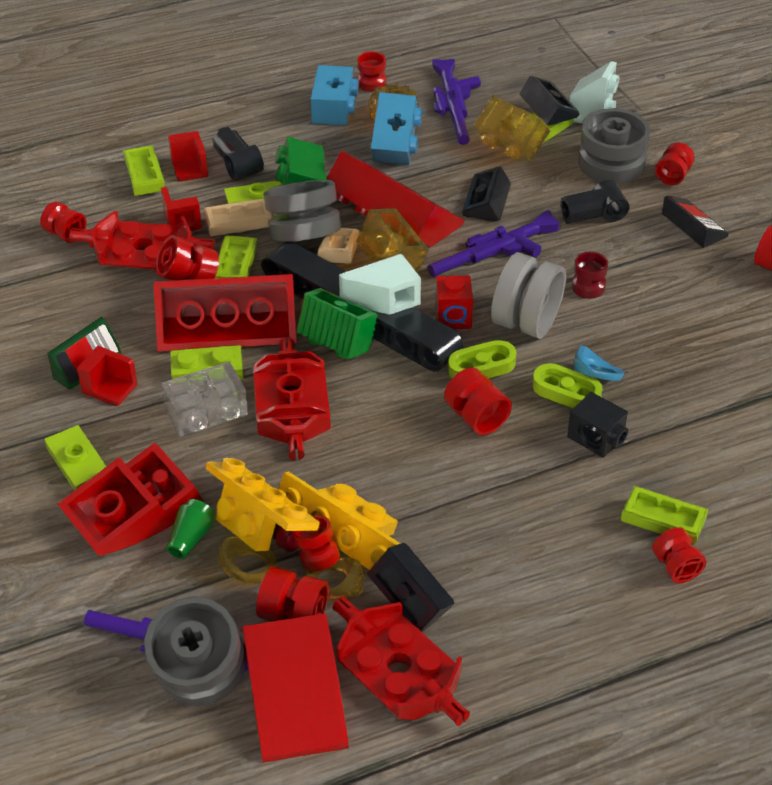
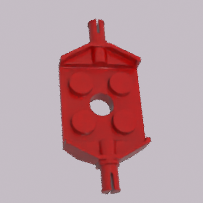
M113 211L98 222L94 228L79 229L72 227L70 231L71 242H89L90 248H94L99 265L156 270L159 250L163 242L171 235L188 240L193 245L198 244L212 250L215 247L214 239H199L192 236L184 216L180 217V226L119 221L118 211Z
M287 337L288 347H286L285 338H282L279 341V354L264 355L253 365L258 435L288 443L289 458L296 461L295 450L297 449L298 460L303 459L305 456L303 442L330 430L331 423L324 360L311 351L296 353L293 339ZM286 386L298 387V389L293 391H287L283 388Z
M341 596L340 601L337 599L332 609L347 621V627L337 646V660L398 719L417 720L432 712L438 714L443 711L457 726L462 725V721L466 722L470 716V711L466 710L453 698V693L457 688L462 671V658L460 656L456 658L455 663L402 615L403 605L400 602L367 608L362 611L350 603L345 596ZM402 662L407 664L410 669L404 673H394L388 667L393 663Z

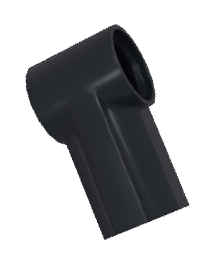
M227 126L219 129L216 136L212 138L213 147L224 159L226 170L232 180L264 170L263 158L256 145L248 146L236 130H231Z
M612 180L598 183L592 191L561 197L560 203L562 216L566 224L603 217L609 222H616L624 218L630 209L627 199Z

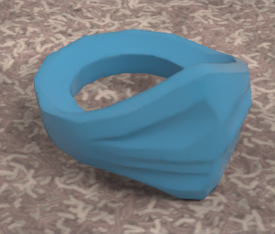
M581 345L573 360V370L587 376L620 381L625 373L622 369L612 366L586 346Z

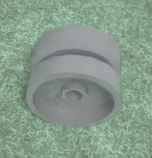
M519 252L513 254L506 263L494 292L491 308L492 322L509 329H514L517 325H520L521 333L542 339L551 328L562 302L566 285V269L547 261L538 267L536 258Z

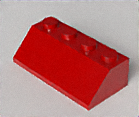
M342 150L326 180L335 182L337 200L347 205L349 201L356 204L355 211L368 218H371L372 215L379 218L377 221L378 225L391 232H394L395 229L403 232L400 238L415 247L418 246L419 242L430 247L434 246L460 228L465 221L375 167Z
M293 274L153 282L157 352L241 345V347L279 345V341L282 338H285V344H288L287 337L292 338L294 344H297Z

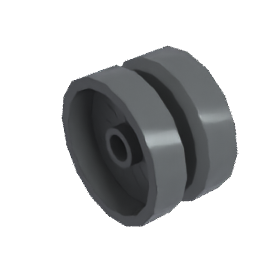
M600 109L589 114L583 120L581 131V146L578 160L581 171L599 182L612 180L616 184L639 178L644 172L650 135L648 122L639 114L625 109Z
M310 180L271 188L263 194L266 210L273 214H278L268 222L270 236L274 241L289 242L319 238L333 234L342 227L339 211L332 207H327L332 205L337 199L334 181Z
M193 596L175 600L162 608L153 618L144 639L146 660L166 694L182 704L202 706L216 703L232 693L243 678L247 663L244 642L239 634L236 622L228 610L212 599Z

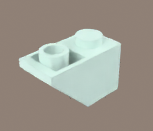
M610 61L579 80L570 95V102L580 113L578 118L573 119V122L583 124V120L593 112L600 109L616 108V101L612 100L619 84V75H615L617 62Z
M402 254L339 274L340 297L370 311L391 315L421 303V278Z

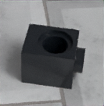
M590 392L570 411L567 438L604 458L614 447L619 448L624 443L628 435V428H626L628 411Z

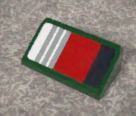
M101 316L47 353L53 379L67 389H73L80 384L77 367L97 346L121 354L120 346L105 318Z

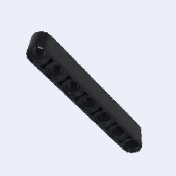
M294 242L283 243L261 261V267L266 276L293 274L294 294L302 299L305 293L318 288H322L340 297L339 274L347 271ZM413 307L391 315L374 312L377 313L378 317L372 338L430 371L439 372L448 364L450 355L464 347L463 341L456 331Z

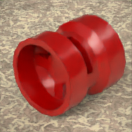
M375 51L361 53L357 58V68L360 71L357 76L359 88L366 92L382 90L386 86V75L383 72L386 68L385 56Z
M680 142L670 144L655 166V173L658 179L667 185L680 184L694 163L695 155L692 149Z
M59 201L48 204L40 218L41 227L45 231L57 234L60 239L67 243H74L70 240L72 227L86 229L87 224L86 217L82 213L70 210L68 206Z
M312 516L320 522L317 531H292L296 546L301 548L299 557L302 566L308 571L316 572L328 569L335 565L340 557L338 546L331 539L333 536L331 523L324 516Z
M675 527L663 532L652 544L654 555L659 562L666 564L665 570L667 574L677 584L688 582L697 577L704 570L707 563L702 552L698 548L692 547L693 541L682 527Z

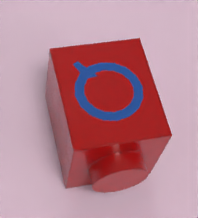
M470 275L436 276V319L453 330L472 329L473 292Z

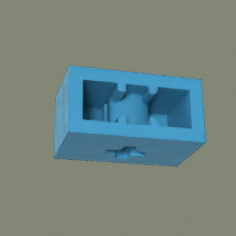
M318 65L311 95L312 124L347 126L349 114L355 113V97L358 96L359 87L358 79H353V67Z
M379 93L371 143L373 161L410 165L411 154H416L418 148V136L414 135L415 126H421L422 108H418L416 96Z

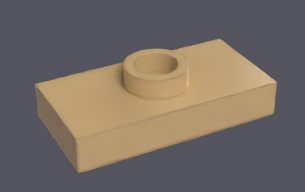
M264 198L204 208L210 237L268 228V222L273 218L272 213L266 210Z
M341 228L333 234L324 236L318 249V256L332 263L351 264L359 242V230Z

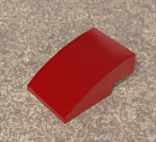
M154 442L126 464L118 457L57 505L97 555L101 556L135 545L171 527L175 523L179 507L186 504L187 500L196 499L203 503L205 502L191 481Z
M326 613L242 626L262 762L348 749L349 742Z

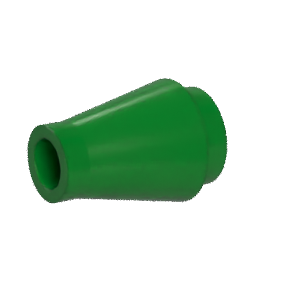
M189 499L186 504L181 505L178 509L169 542L165 547L166 551L175 558L185 560L190 551L214 526L212 519L215 513L213 509L196 499Z

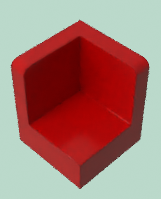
M192 131L169 135L170 159L177 181L182 182L208 177L206 152L199 132Z
M160 188L163 212L167 225L180 226V217L184 216L191 231L202 229L200 205L197 196L171 201L168 188Z
M97 346L77 367L82 393L114 406H119L138 385L134 360L101 346Z

